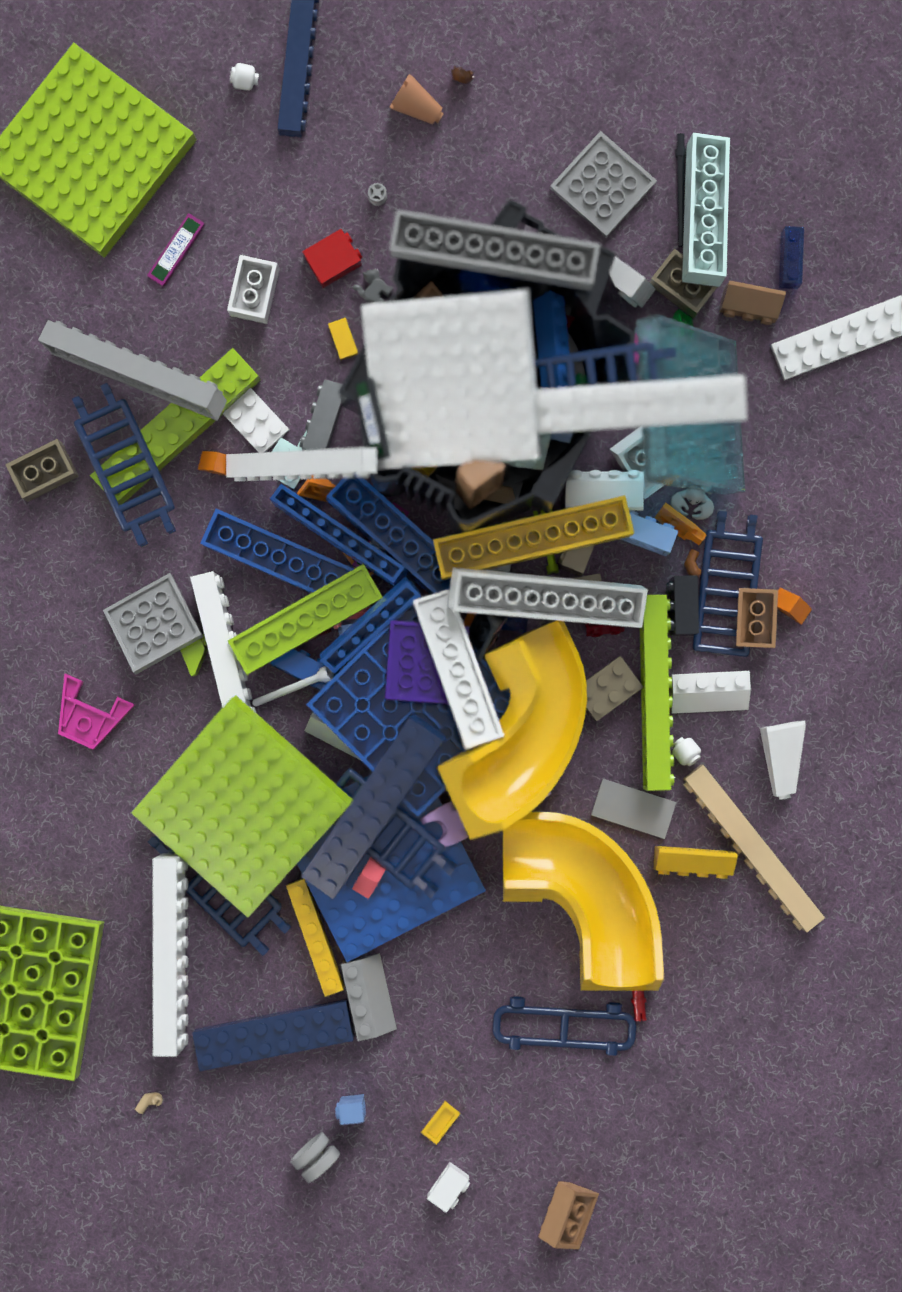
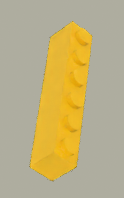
M303 878L287 884L286 887L325 997L344 990L345 986L306 880Z

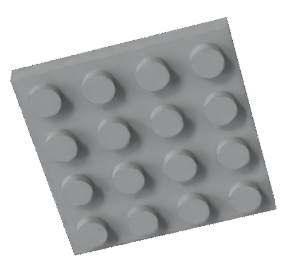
M600 131L551 184L550 189L606 238L656 184L657 180Z
M171 573L103 610L135 675L203 638Z

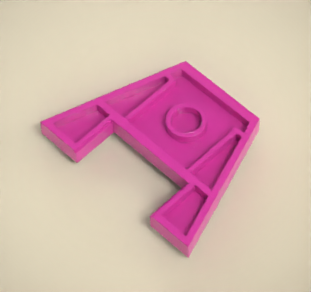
M64 674L58 734L94 750L136 704L117 697L110 714L77 700L76 697L84 681Z

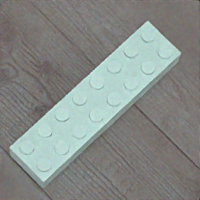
M692 133L687 143L682 282L720 287L726 278L730 138Z

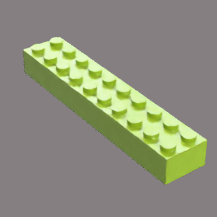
M234 348L199 377L200 381L205 383L207 381L215 383L218 386L217 388L223 392L227 402L220 416L245 392L261 381L255 371ZM170 403L140 431L160 471L216 420ZM138 443L115 452L101 465L102 469L106 470L142 453ZM146 460L107 477V480L112 488L150 469ZM94 471L90 476L103 490V487L98 479V476ZM150 479L116 494L115 497L118 504L121 505Z
M647 595L642 628H640L641 685L643 686L641 689L644 790H671V786H674V774H671V766H674V756L670 755V747H673V735H670V727H673V717L669 716V708H672L673 704L672 696H669V688H672V677H669L668 670L672 667L671 657H668V650H671V638H668L671 620L667 619V611H670V599H667V595Z

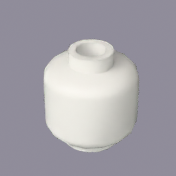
M237 63L231 69L230 82L233 83V87L236 89L250 91L253 85H257L258 74L255 73L252 65Z
M681 737L674 743L675 747L672 754L681 765H688L690 767L701 758V749L692 738L684 739Z

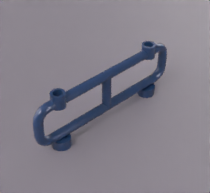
M512 996L510 997L509 1005L499 1007L494 1013L493 1035L500 1043L509 1044V1049L519 1050L521 1045L606 1050L607 1055L615 1056L617 1051L628 1050L635 1043L636 1021L629 1013L622 1012L621 1003L608 1002L606 1011L525 1006L524 997ZM504 1013L561 1016L560 1039L531 1038L514 1035L504 1036L500 1032L501 1016ZM569 1017L625 1020L629 1025L628 1039L624 1043L568 1040Z

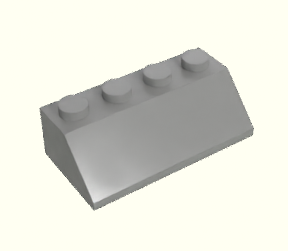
M380 953L355 958L349 962L342 961L341 967L357 1040L362 1041L375 1038L396 1030L397 1027Z

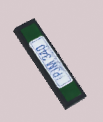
M373 377L354 381L369 448H377V460L390 458L391 455Z

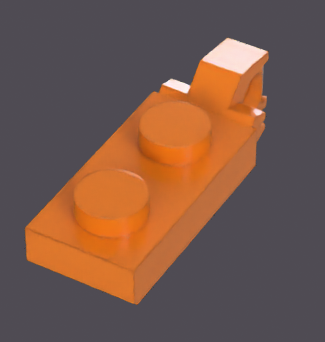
M666 502L655 516V519L660 523H668L675 526L674 529L678 530L677 535L683 540H692L697 545H700L706 537V534L696 524Z

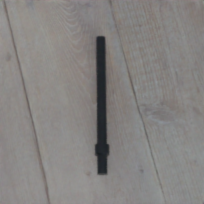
M679 133L677 134V148L675 149V158H677L678 247H683L686 148L684 134Z

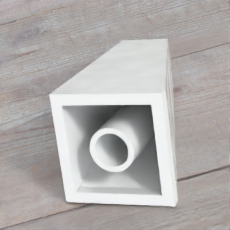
M795 721L760 728L773 796H779V799L791 798L790 794L796 793L806 726L805 721Z

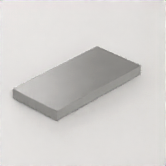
M602 778L591 815L665 839L676 802Z

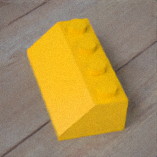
M655 846L653 869L657 870L658 874L670 875V871L677 872L679 876H689V873H697V877H708V874H716V878L728 879V875L733 876L738 853L724 850Z

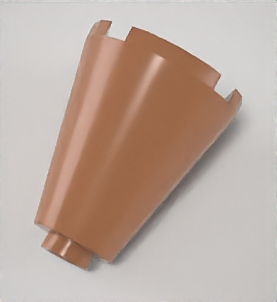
M410 74L389 107L392 110L432 125L434 122L438 123L444 114L441 112L442 107Z

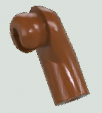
M694 549L690 550L684 562V567L689 576L698 575L699 577L701 570L695 562L699 552Z

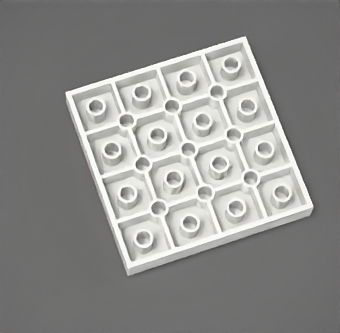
M528 290L361 305L369 377H373L391 455L390 458L378 460L379 469L403 468V466L422 467L463 464L467 461L470 463L474 459L489 462L539 459L542 453L540 433H538L536 379Z

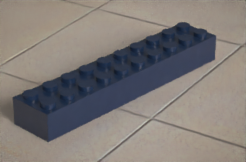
M413 714L312 859L302 877L334 899L442 745L446 736Z

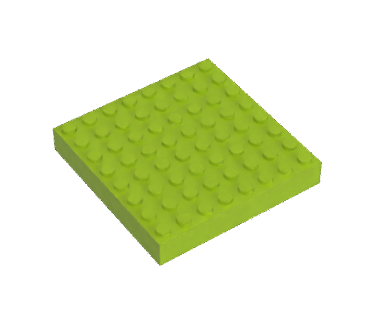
M73 43L0 135V179L105 258L196 142V137L191 130Z
M235 695L211 720L131 814L244 915L249 917L348 808L353 799Z
M0 906L1 1070L72 1081L79 1077L103 934V921Z

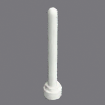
M327 666L322 667L317 674L256 698L252 701V704L254 706L262 705L319 681L327 683L334 678V674Z

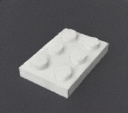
M251 388L223 413L259 453L267 452L279 441L280 437L282 438L290 431Z

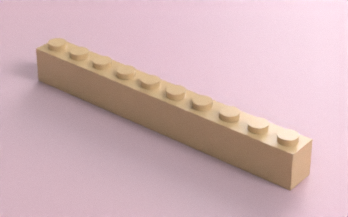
M699 765L684 777L683 780L686 782L683 784L690 794L694 792L698 797L695 800L702 809L706 807L709 811L708 817L714 824L718 823L721 826L720 832L726 839L730 838L734 844L731 846L738 854L742 853L746 858L744 862L750 869L754 868L758 873L756 875L757 879L763 885L765 883L770 888L768 890L769 894L774 900L778 898L782 903L780 907L786 915L791 914L795 919L792 922L799 931L803 929V931L808 932L825 919L705 766Z

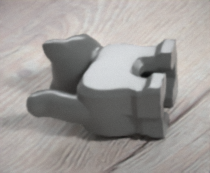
M377 269L363 272V278L367 283L371 284L366 290H363L360 285H353V290L357 291L368 303L385 302L384 299L380 298L383 294L389 298L394 290L392 286L386 285L380 279Z

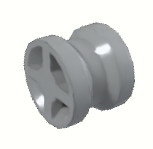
M374 183L369 187L368 197L370 203L375 206H381L386 202L387 192L385 186L380 183Z

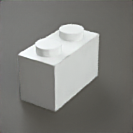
M449 1162L428 1192L427 1199L447 1213L449 1208L453 1209L459 1200L457 1197L460 1192L464 1193L470 1184L468 1182L469 1175Z

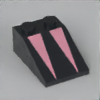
M476 613L469 628V638L477 660L481 661L484 655L492 648L494 642L498 640L502 625L506 624L508 616Z

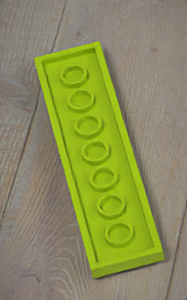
M363 564L228 640V643L246 675L376 603L382 598V595Z

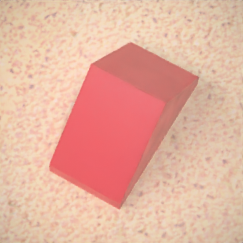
M370 857L352 890L369 899L386 869Z

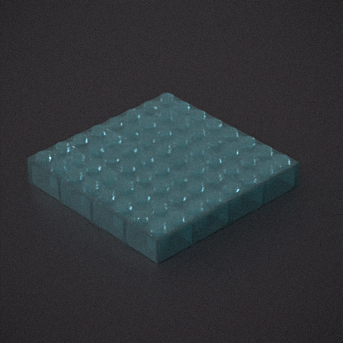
M659 315L637 320L636 335L638 337V344L652 342L655 351L673 347L676 349L677 358L656 360L658 381L738 375L735 340ZM647 351L637 352L639 356L640 382L650 381ZM741 420L643 426L644 475L647 482L722 495L745 492Z

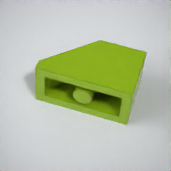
M204 634L203 638L180 650L190 675L193 677L198 675L207 653V642Z

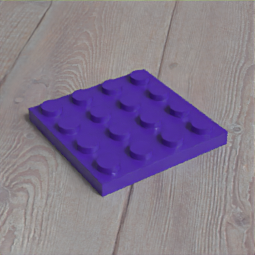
M391 620L385 700L449 705L421 624L419 622ZM464 626L469 638V627Z

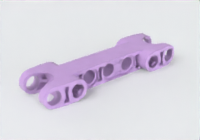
M452 801L432 810L420 819L422 824L437 822L441 825L443 834L438 841L445 847L469 837Z

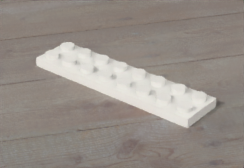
M902 295L771 344V349L783 379H790L901 337Z
M450 589L413 600V605L465 750L504 737L459 611H452L448 607Z

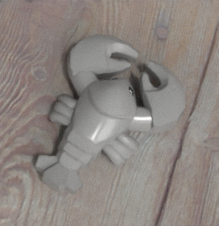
M704 462L694 464L697 471L694 473L692 480L684 478L680 485L681 488L687 489L675 493L671 498L670 504L679 513L687 516L688 513L681 509L685 507L686 510H689L684 498H687L692 505L702 501L703 504L696 507L693 511H701V513L692 515V518L704 520L713 514L714 504L705 494V492L709 495L712 494V484L705 483V472L710 470V466H707Z

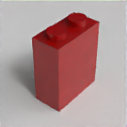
M342 228L302 251L304 258L322 288L362 266L361 259L363 257L357 248L354 250L351 245L353 241L348 232L344 233Z

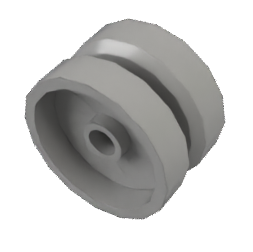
M323 1132L314 1136L290 1160V1163L297 1170L304 1168L302 1177L307 1183L313 1182L323 1174L340 1155V1152L334 1145L325 1148L329 1139Z

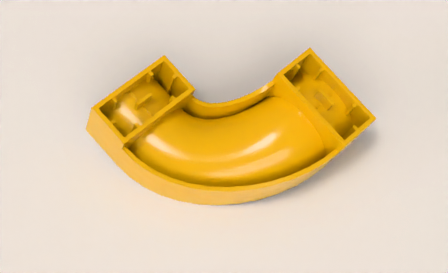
M555 620L530 630L484 655L500 691L510 689L509 705L499 720L504 737L463 751L437 766L470 839L504 830L537 807L554 788L576 749L586 714L587 683L582 661L564 621Z
M529 812L502 830L503 902H542L543 899H549L563 907L573 921L579 938L581 991H658L664 980L662 939L658 914L644 878L626 852L614 840L591 824L559 813Z

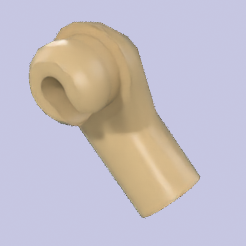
M157 1092L144 1094L135 1110L143 1114L148 1105H161L163 1102L162 1095Z

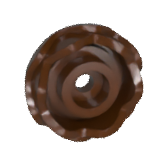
M456 66L451 70L452 78L455 81L468 84L474 78V72L471 70L466 71L462 67L456 68Z

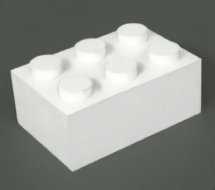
M243 255L239 256L227 308L230 316L267 324L279 274L277 263Z

